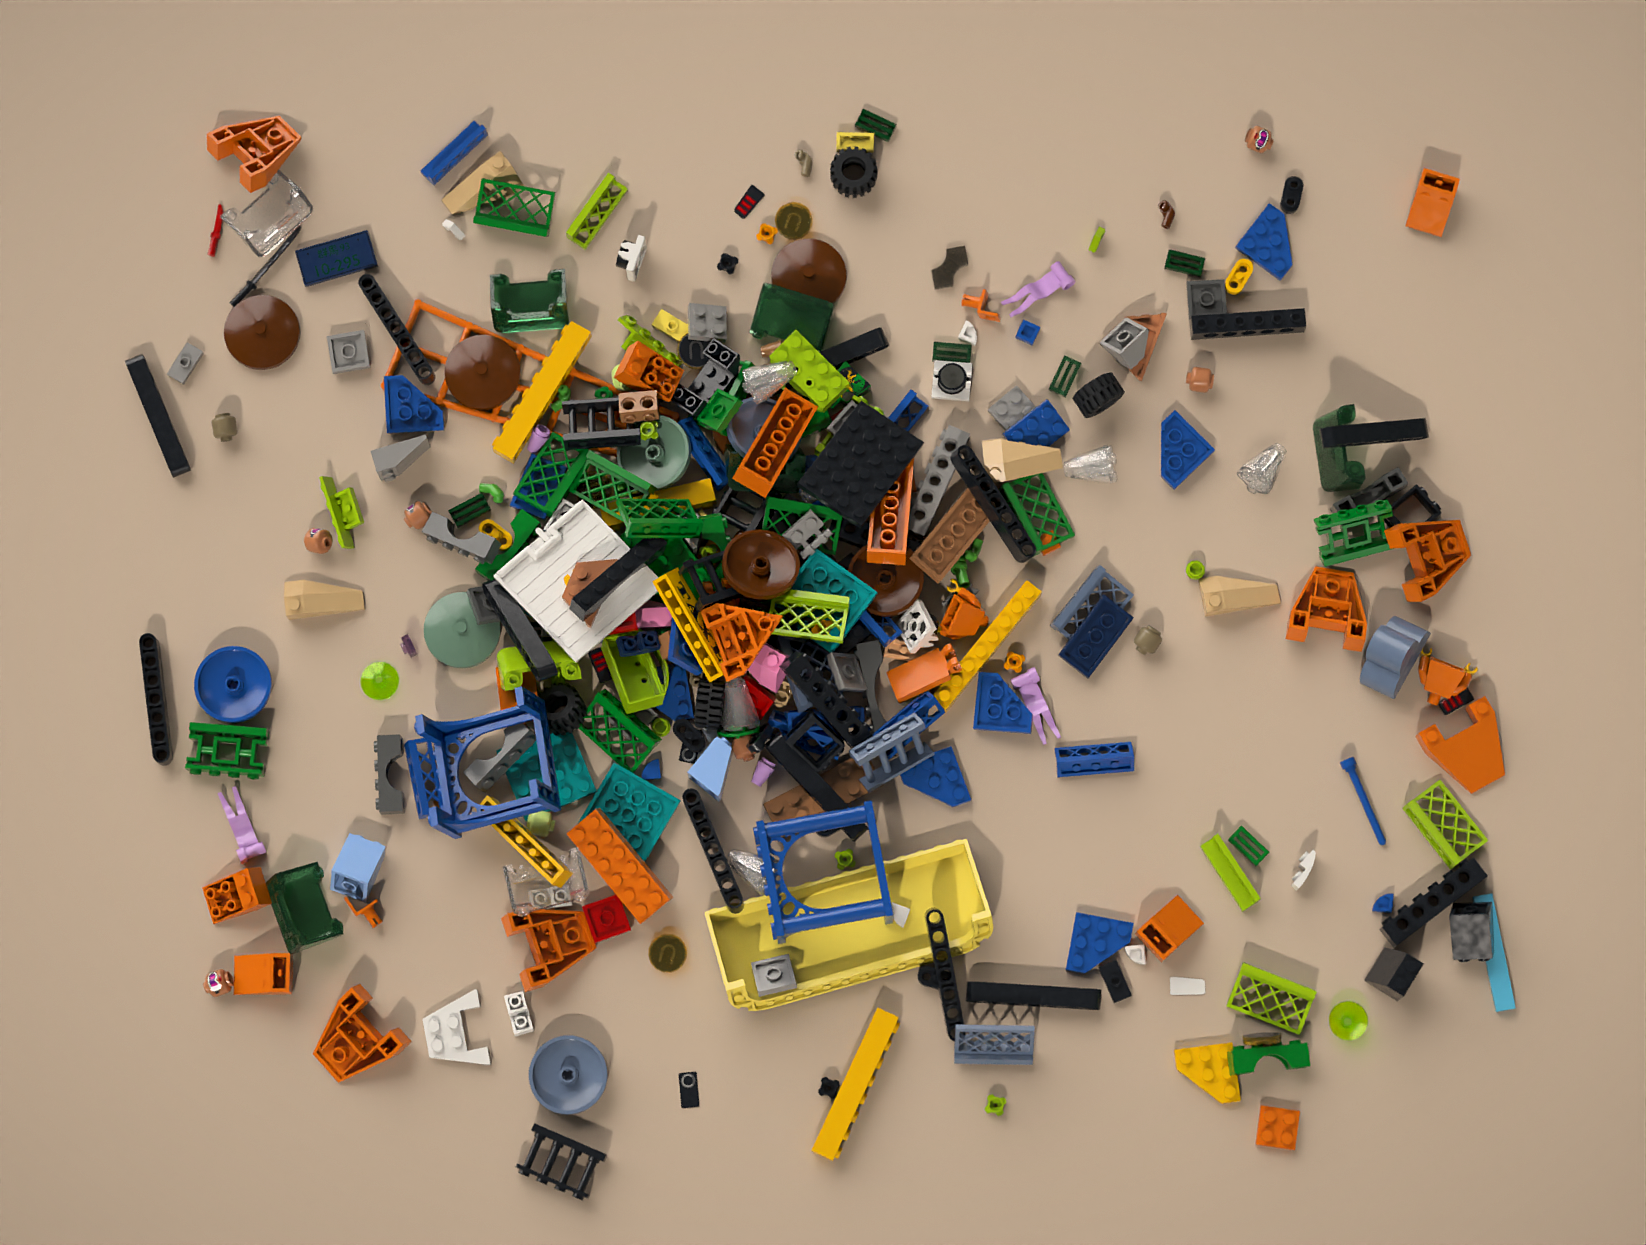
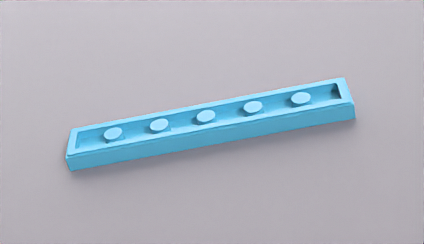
M1491 893L1472 897L1473 902H1492L1494 955L1493 959L1485 961L1495 1012L1516 1009L1493 895Z

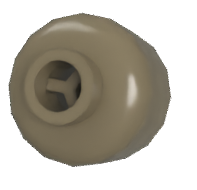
M230 413L215 415V418L211 421L213 435L215 438L221 439V442L231 441L232 437L238 433L236 419L234 416H230Z
M1149 625L1148 627H1142L1134 638V643L1137 645L1136 650L1144 655L1147 652L1150 654L1155 653L1162 642L1161 632Z

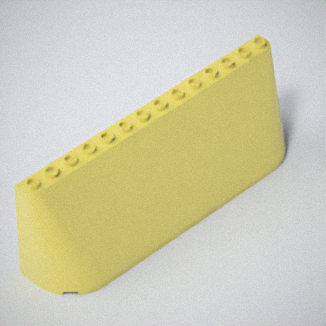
M967 839L955 840L946 845H937L932 849L920 850L914 854L902 855L896 859L883 861L891 905L893 902L910 909L904 928L900 927L894 919L892 924L885 925L883 916L798 932L786 937V943L778 944L777 939L773 940L770 924L774 923L773 915L768 913L767 904L771 903L770 896L764 895L744 901V909L737 914L731 913L727 906L713 908L704 912L730 1004L737 1009L746 1007L748 1011L767 1010L933 963L925 922V913L932 907L938 908L943 913L951 957L959 956L980 946L979 942L991 936L993 920ZM875 864L787 888L797 901L817 909L881 899ZM780 893L779 896H782V899L779 902V905L783 900L786 899L785 893ZM788 902L783 907L785 915H789L794 911V903ZM731 903L730 905L737 906L739 903ZM799 909L796 916H800L799 913L805 914V911L803 909ZM933 912L929 916L931 922H936L939 919V913ZM940 931L933 934L934 941H940L943 938V933ZM939 951L936 958L944 960L947 956L946 951ZM789 954L797 988L759 997L751 962Z

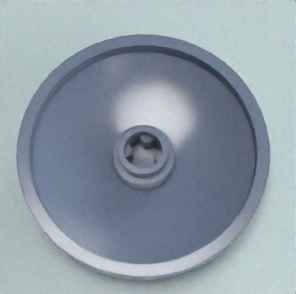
M765 397L747 398L742 401L743 404L740 406L739 411L729 422L726 428L728 439L732 447L743 458L777 401ZM801 438L799 439L797 445L795 446L787 461H789L797 452L801 443Z
M559 1036L547 1041L534 1054L529 1067V1083L534 1096L544 1107L558 1114L572 1115L588 1110L601 1098L607 1084L608 1072L603 1055L595 1045L578 1036Z

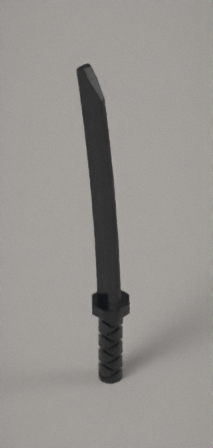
M300 225L296 227L251 281L249 279L246 281L247 285L230 302L233 307L241 302L252 289H257L255 284L296 238L302 228Z

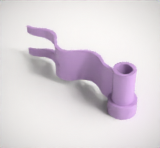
M1060 261L1054 263L1050 267L1052 271L1040 280L1025 285L1014 296L1001 302L1002 305L1014 303L1031 293L1019 308L1009 314L1011 318L1024 312L1035 301L1048 297L1058 288L1062 287L1063 290H1067L1075 284L1076 281L1066 272Z
M1035 667L1028 669V672L1010 680L1014 689H1019L1026 707L1033 714L1034 725L1043 745H1045L1047 742L1040 713L1057 739L1061 738L1037 684L1040 678Z
M234 786L232 789L238 816L234 814L221 792L218 793V796L240 848L236 852L241 864L249 862V859L266 853L263 842L258 843L237 788Z

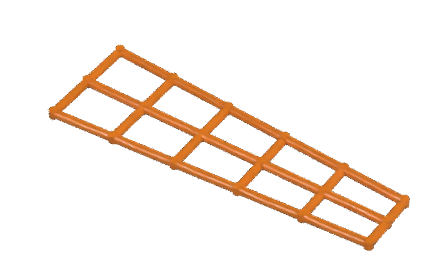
M420 299L414 301V306L405 325L408 332L411 333L418 313L422 309L465 328L459 343L469 338L472 331L479 335H491L502 339L513 350H516L515 353L519 362L523 354L541 362L546 357V355L527 348L522 344H518L472 324V322L424 303ZM405 342L402 347H407L410 344ZM398 346L385 376L394 375L402 355ZM419 347L424 357L446 364L447 357ZM574 367L563 384L570 388L575 376L600 388L608 387L609 390L618 396V393H629L628 391H619L612 384ZM445 378L437 397L424 394L437 406L504 424L507 420L510 421V418L499 415L502 405L493 408L492 412L489 413L444 400L448 391ZM383 380V382L381 383V388H382L383 390H384V380ZM519 384L517 391L524 393L525 389L530 387ZM558 396V397H555V398L553 399L552 403H554L555 401H557L558 398H559V396ZM659 405V414L678 422L680 418L678 412ZM561 409L556 413L552 411L546 426L550 430L549 435L554 432L563 437L562 433L553 431ZM614 411L615 426L627 429L626 423H621V420L618 419L620 416L619 411ZM595 412V419L607 423V415ZM610 447L590 448V450L600 452L601 454L617 457V449Z

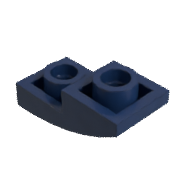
M642 631L634 636H619L616 639L620 657L645 654L661 648L656 631Z

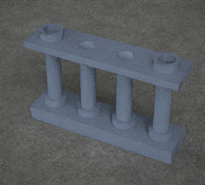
M915 712L849 750L850 756L859 766H863L866 776L860 778L859 781L868 792L873 791L935 755L925 741L923 743L921 741L919 732L926 727ZM912 736L915 747L905 752L902 742ZM895 746L899 756L889 762L886 751ZM879 755L882 766L872 771L869 761Z

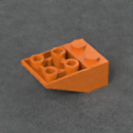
M1424 168L1405 226L1442 237L1460 179Z
M636 341L627 348L614 378L637 391L657 390L659 399L670 402L684 370L640 341Z
M261 867L243 869L202 887L213 924L259 910L272 904Z
M1177 895L1139 928L1135 935L1162 963L1196 932L1204 922Z
M291 953L234 956V995H292L293 955Z

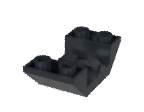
M714 338L703 351V354L709 361L688 389L679 383L671 399L673 403L694 417L700 415L717 388L728 393L738 376L740 355Z

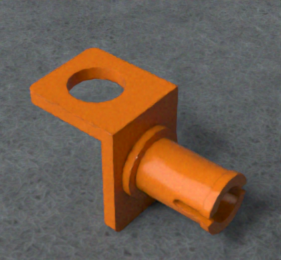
M983 289L980 298L966 294L963 295L964 299H962L961 305L977 308L979 318L996 322L1001 321L999 314L985 311L988 299L986 289Z
M346 896L344 897V900L356 916L364 914L372 928L377 926L373 918H375L378 924L383 922L373 908V904L378 902L377 899L357 912Z

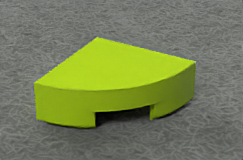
M1098 228L1088 249L1089 251L1096 252L1099 243L1105 234L1104 228Z

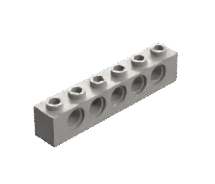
M951 425L948 426L947 430L943 429L940 436L942 442L939 447H935L932 457L935 458L932 464L928 463L924 472L927 474L924 481L920 480L917 491H919L917 498L913 497L911 500L910 508L912 509L909 518V534L923 540L925 539L956 470L950 459L954 451H947L945 446L952 444L956 450L962 445H967L970 433ZM940 461H945L948 466L946 468H939L937 464ZM932 478H937L940 480V483L938 485H932L930 483V480ZM930 495L933 500L927 503L922 500V497ZM917 512H922L925 517L919 520L914 515Z

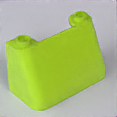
M554 640L542 642L557 669L561 670V674L565 679H582L578 662L575 663ZM514 646L503 648L498 652L497 664L501 688L508 691L520 687L523 683L522 673L531 670L519 650Z

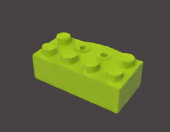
M797 330L769 356L774 377L781 389L784 390L786 387L778 376L779 371L783 372L795 390L810 399L809 402L818 406L816 410L818 412H825L851 386ZM797 367L799 370L794 372L793 369ZM809 380L812 381V384L810 386L807 385V381Z
M640 628L637 631L607 636L603 639L601 645L603 655L626 714L663 705L669 683L666 659L662 660L659 650L653 651V653L657 657L663 672L664 684L662 685L658 677L656 665L649 653L620 657L616 639L619 636L637 635L638 632L643 631Z

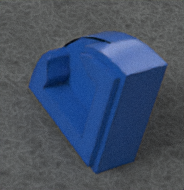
M655 759L645 766L642 772V779L646 781L661 779L659 759Z
M1386 894L1377 899L1372 911L1391 914L1394 894Z

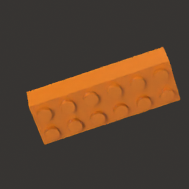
M785 388L732 479L766 498L818 406Z
M914 458L870 516L867 563L906 564Z
M601 808L595 809L567 833L572 842L640 924L674 898Z

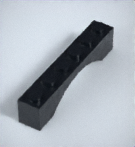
M643 538L574 596L569 609L582 622L586 620L623 582L664 554L667 542L663 538Z

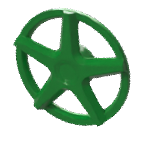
M747 722L730 724L717 730L718 737H736L739 739L740 736L759 733L760 726L756 723ZM753 726H756L755 729H753V730H748V729L752 728ZM726 729L729 732L722 733L721 730Z

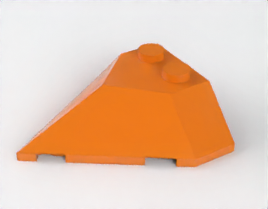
M720 603L701 610L706 628L712 630L722 656L723 663L720 666L726 682L746 674L783 618L782 615Z

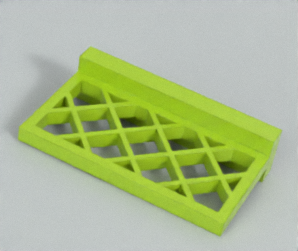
M790 589L785 594L771 600L769 613L784 616L790 612L794 619L786 623L782 618L780 622L783 626L779 629L775 628L772 634L843 644L847 616L850 609V597ZM775 604H782L787 609L778 613L774 608ZM803 607L805 612L797 616L793 609ZM820 609L825 614L816 618L812 612ZM835 612L844 613L843 617L837 621L831 615ZM810 615L814 621L806 626L801 619ZM828 617L833 624L824 628L820 622ZM798 622L802 629L793 631L790 626ZM817 624L822 630L814 634L809 629ZM837 627L840 631V636H831L828 631Z
M1438 780L1402 808L1450 870L1489 841L1441 780ZM1437 786L1443 792V799L1433 797V790ZM1420 799L1429 800L1428 809L1421 808L1417 801ZM1432 801L1442 802V811L1432 810ZM1446 803L1454 805L1455 814L1445 812ZM1431 814L1441 815L1440 825L1434 824L1431 821ZM1445 816L1454 817V827L1444 825ZM1458 818L1465 819L1467 829L1457 828ZM1443 829L1453 831L1452 840L1445 839ZM1457 831L1466 833V842L1456 841ZM1470 834H1476L1481 842L1478 844L1469 843ZM1455 845L1465 846V854L1460 857L1455 851Z
M1242 962L1226 1006L1300 1035L1317 991ZM1242 975L1251 978L1253 986L1243 990L1240 985ZM1265 983L1269 985L1272 993L1261 997L1257 986ZM1255 988L1259 998L1248 1003L1244 992ZM1285 991L1288 993L1290 1000L1279 1004L1275 994ZM1242 993L1246 1004L1240 1007L1233 1005L1234 996ZM1290 994H1293L1297 997L1292 999ZM1273 995L1277 1006L1266 1009L1262 999ZM1299 998L1308 1000L1306 1008L1297 1011L1293 1001ZM1261 1001L1265 1011L1258 1014L1252 1012L1250 1005ZM1292 1002L1296 1012L1285 1017L1281 1006ZM1246 1006H1248V1008H1249L1250 1011H1248V1010H1246V1009H1243V1008L1246 1007ZM1279 1007L1283 1018L1277 1021L1271 1020L1268 1012ZM1266 1013L1268 1018L1261 1015ZM1297 1015L1300 1020L1298 1029L1289 1027L1286 1019ZM1284 1020L1285 1023H1286V1025H1284V1024H1282V1023H1279V1022H1281V1021Z

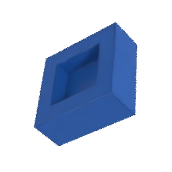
M1023 319L1015 338L1033 346L1041 327Z

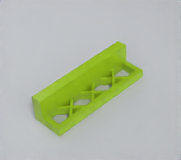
M608 172L566 231L567 238L586 250L626 194L628 188L617 182L615 176ZM613 185L622 190L618 196L610 197L609 191ZM609 201L610 208L607 211L599 212L598 206L600 203ZM598 216V225L589 227L588 220L591 217ZM588 231L589 237L585 243L576 238L580 232Z
M1219 834L1214 835L1212 839L1200 846L1242 912L1259 902L1261 898Z

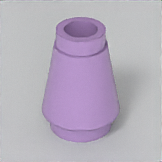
M538 424L533 428L527 450L531 453H537L550 438V430L546 426Z
M762 757L761 760H758L751 782L761 787L775 771L774 767L776 764Z

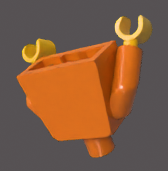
M950 579L956 586L951 588L947 585V589L949 592H958V595L954 594L940 626L938 622V632L942 636L958 640L967 635H975L979 626H987L989 619L988 616H985V611L981 608V603L977 597L964 587L960 588L956 579Z
M1430 648L1428 654L1424 653L1422 649L1418 673L1424 689L1430 692L1427 702L1438 705L1441 696L1450 699L1451 696H1457L1467 689L1472 675L1478 670L1477 667L1470 671L1469 665L1471 663H1468L1463 669L1432 657V648Z

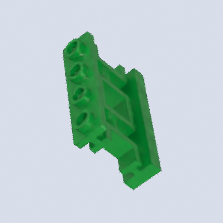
M1377 500L1372 504L1358 505L1356 508L1343 509L1337 513L1324 514L1314 518L1315 529L1318 535L1326 534L1328 545L1319 547V558L1324 567L1392 550L1389 548L1384 530H1386L1384 518L1393 516L1391 512L1392 506L1388 500ZM1377 515L1378 522L1369 524L1368 517ZM1363 524L1364 535L1348 539L1347 528ZM1340 525L1341 532L1332 534L1331 527ZM1379 530L1380 536L1371 538L1370 532ZM1342 539L1343 546L1334 548L1333 541Z
M190 722L189 739L198 740L196 758L186 757L185 769L190 771V774L201 775V772H209L210 776H220L222 773L228 774V777L240 778V775H246L248 779L264 777L265 764L256 763L257 745L267 746V739H269L267 728ZM197 733L222 735V737L214 736L213 746H203L204 736L197 735ZM235 736L260 738V740L252 739V748L242 749L243 740L235 738ZM219 742L236 743L235 761L217 759ZM203 753L212 754L211 763L219 765V767L193 765V763L201 764ZM241 756L250 757V767L257 768V770L232 768V766L240 767Z

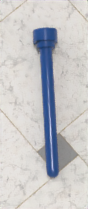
M1354 757L1348 758L1340 762L1343 770L1345 769L1346 773L1348 772L1378 843L1383 846L1386 844V839L1355 770L1356 760Z

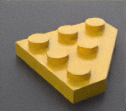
M1232 1042L1174 1050L1176 1070L1211 1095L1220 1104L1241 1101L1237 1075L1230 1076L1227 1052L1233 1050Z

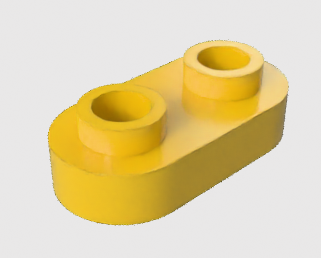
M1240 259L1235 263L1225 281V289L1228 293L1236 295L1243 290L1253 272L1251 261ZM1244 267L1247 271L1241 272L1240 268ZM1236 283L1237 287L1232 288L1231 284Z
M490 519L480 523V532L496 538L499 542L502 539L507 540L506 544L501 545L500 551H507L511 548L513 538L509 532ZM486 528H492L491 533L485 532Z

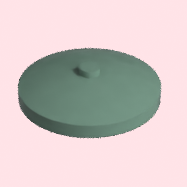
M659 415V420H653L658 423L657 433L659 436L657 439L649 438L646 441L641 439V445L617 447L618 466L657 488L656 491L666 489L675 484L686 472L691 459V443L686 431L676 421ZM647 421L634 422V429L640 428V424Z
M456 592L442 597L431 607L425 618L424 638L428 649L438 661L453 668H471L483 663L493 654L500 640V622L478 625L467 592Z

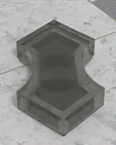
M965 246L946 249L944 262L939 267L931 270L935 290L953 287V278L956 272L968 265Z

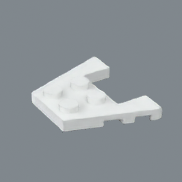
M477 989L423 1018L430 1058L491 1065L488 1047L467 1050L461 1011L481 1007Z

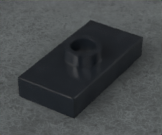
M1117 960L1098 967L1113 1003L1132 996Z

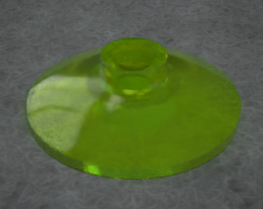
M375 662L364 669L360 683L362 690L368 697L375 700H384L396 692L399 685V676L390 664ZM377 677H382V681L380 683H377L375 681Z
M1344 1001L1337 1004L1331 1010L1329 1026L1338 1038L1348 1041L1355 1040L1365 1033L1368 1026V1016L1364 1008L1352 1001ZM1345 1018H1349L1351 1020L1350 1025H1346L1344 1023Z

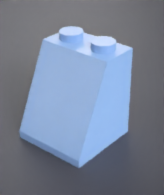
M716 736L687 772L689 779L718 802L722 798L733 756L731 743L724 737L720 739Z
M349 833L331 870L330 890L366 903L385 857L386 846L377 841L364 839L360 835Z

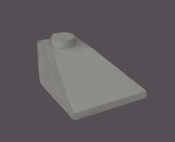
M1126 317L1100 344L1120 364L1131 370L1145 355L1149 330Z

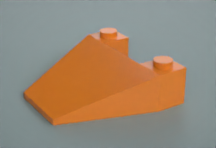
M275 116L222 126L207 133V151L217 161L234 154L243 163L239 166L240 183L252 193L265 187L299 144L302 137L283 118Z
M1460 520L1401 523L1384 530L1389 548L1406 547L1415 578L1402 584L1407 602H1422L1436 595L1471 556Z
M1315 566L1290 612L1285 639L1305 642L1308 627L1344 633L1343 649L1362 652L1366 640L1367 621L1354 573Z
M1486 696L1465 708L1474 724L1445 740L1436 724H1433L1415 736L1425 754L1471 794L1505 775L1496 715Z
M524 908L507 913L501 918L507 937L525 932L536 966L526 968L519 973L525 992L544 987L596 949L583 911Z
M361 984L351 987L338 1000L313 1052V1055L338 1083L399 1055L412 1042L399 1027L390 1030L383 1037L361 1013V1010L373 999Z

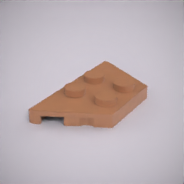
M1167 313L1158 315L1145 314L1138 317L1125 316V318L1127 317L1149 330L1144 357L1131 370L1127 368L1141 382Z
M618 559L577 562L564 590L562 599L570 606L574 596ZM600 607L584 620L588 627H592Z

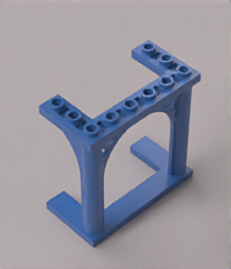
M521 686L515 688L517 706L460 721L440 722L433 721L423 714L415 716L416 723L414 727L416 733L434 743L435 750L433 755L437 761L436 775L440 782L439 794L443 802L441 809L436 806L429 808L428 822L431 827L454 839L462 838V833L548 809L553 812L562 810L545 700ZM533 720L543 783L537 779L530 780L531 796L499 805L484 806L469 799L460 785L459 764L464 751L470 743L485 733ZM460 738L461 740H463L464 738H466L464 743H462L458 739ZM451 743L458 745L459 751L457 753L450 752L449 745ZM457 793H459L460 798L458 800L456 796ZM467 802L465 812L459 814L458 807L461 803ZM473 807L476 808V812H472Z
M872 800L865 801L862 806L764 823V820L756 821L757 827H753L756 845H760L757 846L758 858H763L764 865H761L760 869L762 877H766L767 884L764 885L765 896H770L771 903L767 904L769 915H773L774 923H770L773 940L777 939L778 944L786 943V937L798 932L884 916L885 925L893 923V911ZM866 823L873 850L881 899L826 909L808 907L797 901L788 891L782 873L784 858L789 848L798 839L810 833ZM781 836H785V838L791 836V840L786 842ZM775 840L781 842L784 846L783 851L777 852L773 850L771 842ZM770 853L779 857L778 863L773 862L775 859ZM780 876L781 880L777 881L775 877ZM780 893H785L786 899L783 900L779 905V902L782 899V896L779 895ZM788 902L794 903V911L789 915H785L783 913L785 904ZM799 909H803L805 911V914L799 913L800 916H796Z

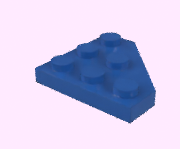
M1269 203L1236 245L1235 249L1280 281L1293 264L1285 215Z
M403 375L384 376L387 433L444 430V414L436 404Z
M1176 410L1161 423V478L1175 490L1215 452V449Z
M675 663L668 664L669 683L663 705L654 708L661 711L674 722L678 719H694L686 670ZM657 666L658 677L662 685L664 684L661 666Z
M979 672L973 729L1031 734L1033 714L998 673Z
M952 746L934 752L935 755L900 774L903 785L920 791L951 807L971 801Z
M1076 912L1066 970L1085 974L1131 942L1134 923Z

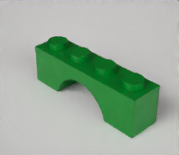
M523 509L520 510L510 523L515 534L511 548L503 554L496 555L492 564L484 562V564L479 563L475 568L476 572L486 580L495 579L494 575L525 547L529 546L532 538L538 536L535 530L541 527V523Z
M721 512L698 517L704 523L701 530L702 538L713 541L721 551H724L731 541L730 536L725 535L724 529L728 528L726 517H722ZM720 561L715 570L721 581V578H725L722 570V561Z
M1301 1040L1289 1041L1288 1045H1282V1042L1270 1043L1269 1047H1263V1044H1254L1249 1049H1244V1046L1232 1047L1233 1050L1227 1052L1230 1076L1254 1072L1257 1062L1264 1056H1271L1280 1060L1286 1070L1311 1066L1308 1043H1301Z

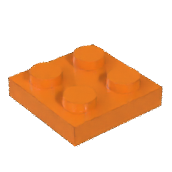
M1260 1105L1255 1145L1295 1150L1300 1111Z

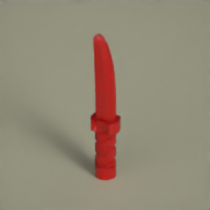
M218 204L214 230L210 234L211 243L207 255L212 257L215 256L218 239L221 238L220 231L223 220L221 204Z

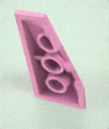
M648 600L635 611L637 628L646 630L671 627L672 615L664 603Z
M765 643L748 671L759 684L777 693L786 676L779 666L790 656Z

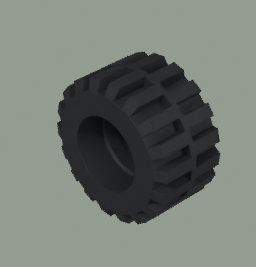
M856 146L852 150L851 147H847V151L840 150L839 155L836 154L834 161L831 162L830 179L831 183L833 182V187L838 189L839 194L845 193V197L848 198L849 195L857 198L859 194L862 197L865 196V192L869 193L871 187L874 188L875 181L877 180L875 158L872 159V154L870 152L867 154L864 148L860 151L859 147ZM849 165H858L864 169L865 174L860 179L850 180L842 172Z
M1109 372L1088 382L1075 393L1072 399L1083 416L1090 418L1115 404L1125 391L1113 373Z
M700 680L695 704L694 723L696 727L717 730L721 728L726 698L725 682Z
M554 683L551 684V687L544 688L545 691L543 693L540 692L538 696L545 700L550 734L553 733L555 736L561 734L564 736L567 732L572 733L575 728L578 729L580 727L579 724L584 722L583 717L587 715L585 711L587 707L576 688L571 687L568 683L565 685L563 683L555 685ZM566 705L562 711L554 713L559 707Z

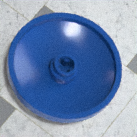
M227 646L213 651L201 662L194 679V691L198 703L211 717L226 723H239L253 718L265 707L272 691V678L268 666L257 653L245 647Z

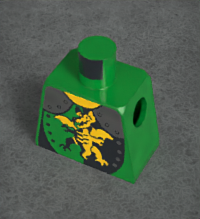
M846 361L841 365L838 372L851 386L830 407L833 409L839 402L846 407L852 400L853 395L863 397L871 391V385Z

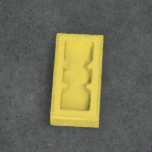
M837 132L836 152L842 149L847 151V147H851L852 150L856 146L859 147L860 151L864 148L866 153H874V133Z
M663 309L660 310L651 324L652 327L679 343L688 334V324Z

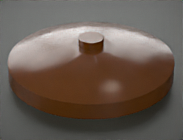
M800 239L788 244L778 253L772 265L771 281L775 294L783 304L798 312L816 313L829 308L840 298L846 285L847 274L843 258L833 246L818 239Z
M256 295L244 299L231 310L224 326V339L229 352L239 363L251 369L267 370L280 366L293 355L300 340V325L294 311L287 303L273 296Z
M475 335L466 338L453 348L446 360L445 380L450 393L458 402L471 409L489 410L503 405L514 395L520 383L521 368L515 351L509 344L495 336Z
M750 530L737 535L726 546L722 559L723 574L730 586L746 597L760 600L777 598L788 592L795 584L800 569L799 556L794 546L783 536L767 530Z
M868 544L862 547L852 558L848 571L878 592L866 611L875 616L891 617L910 609L916 600L919 599L924 585L923 570L909 559L914 552L907 547L905 565L867 563Z

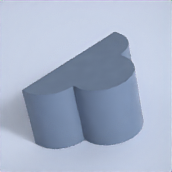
M1393 616L1386 626L1381 625L1376 630L1370 640L1366 651V662L1360 674V684L1395 699L1431 633L1406 620Z

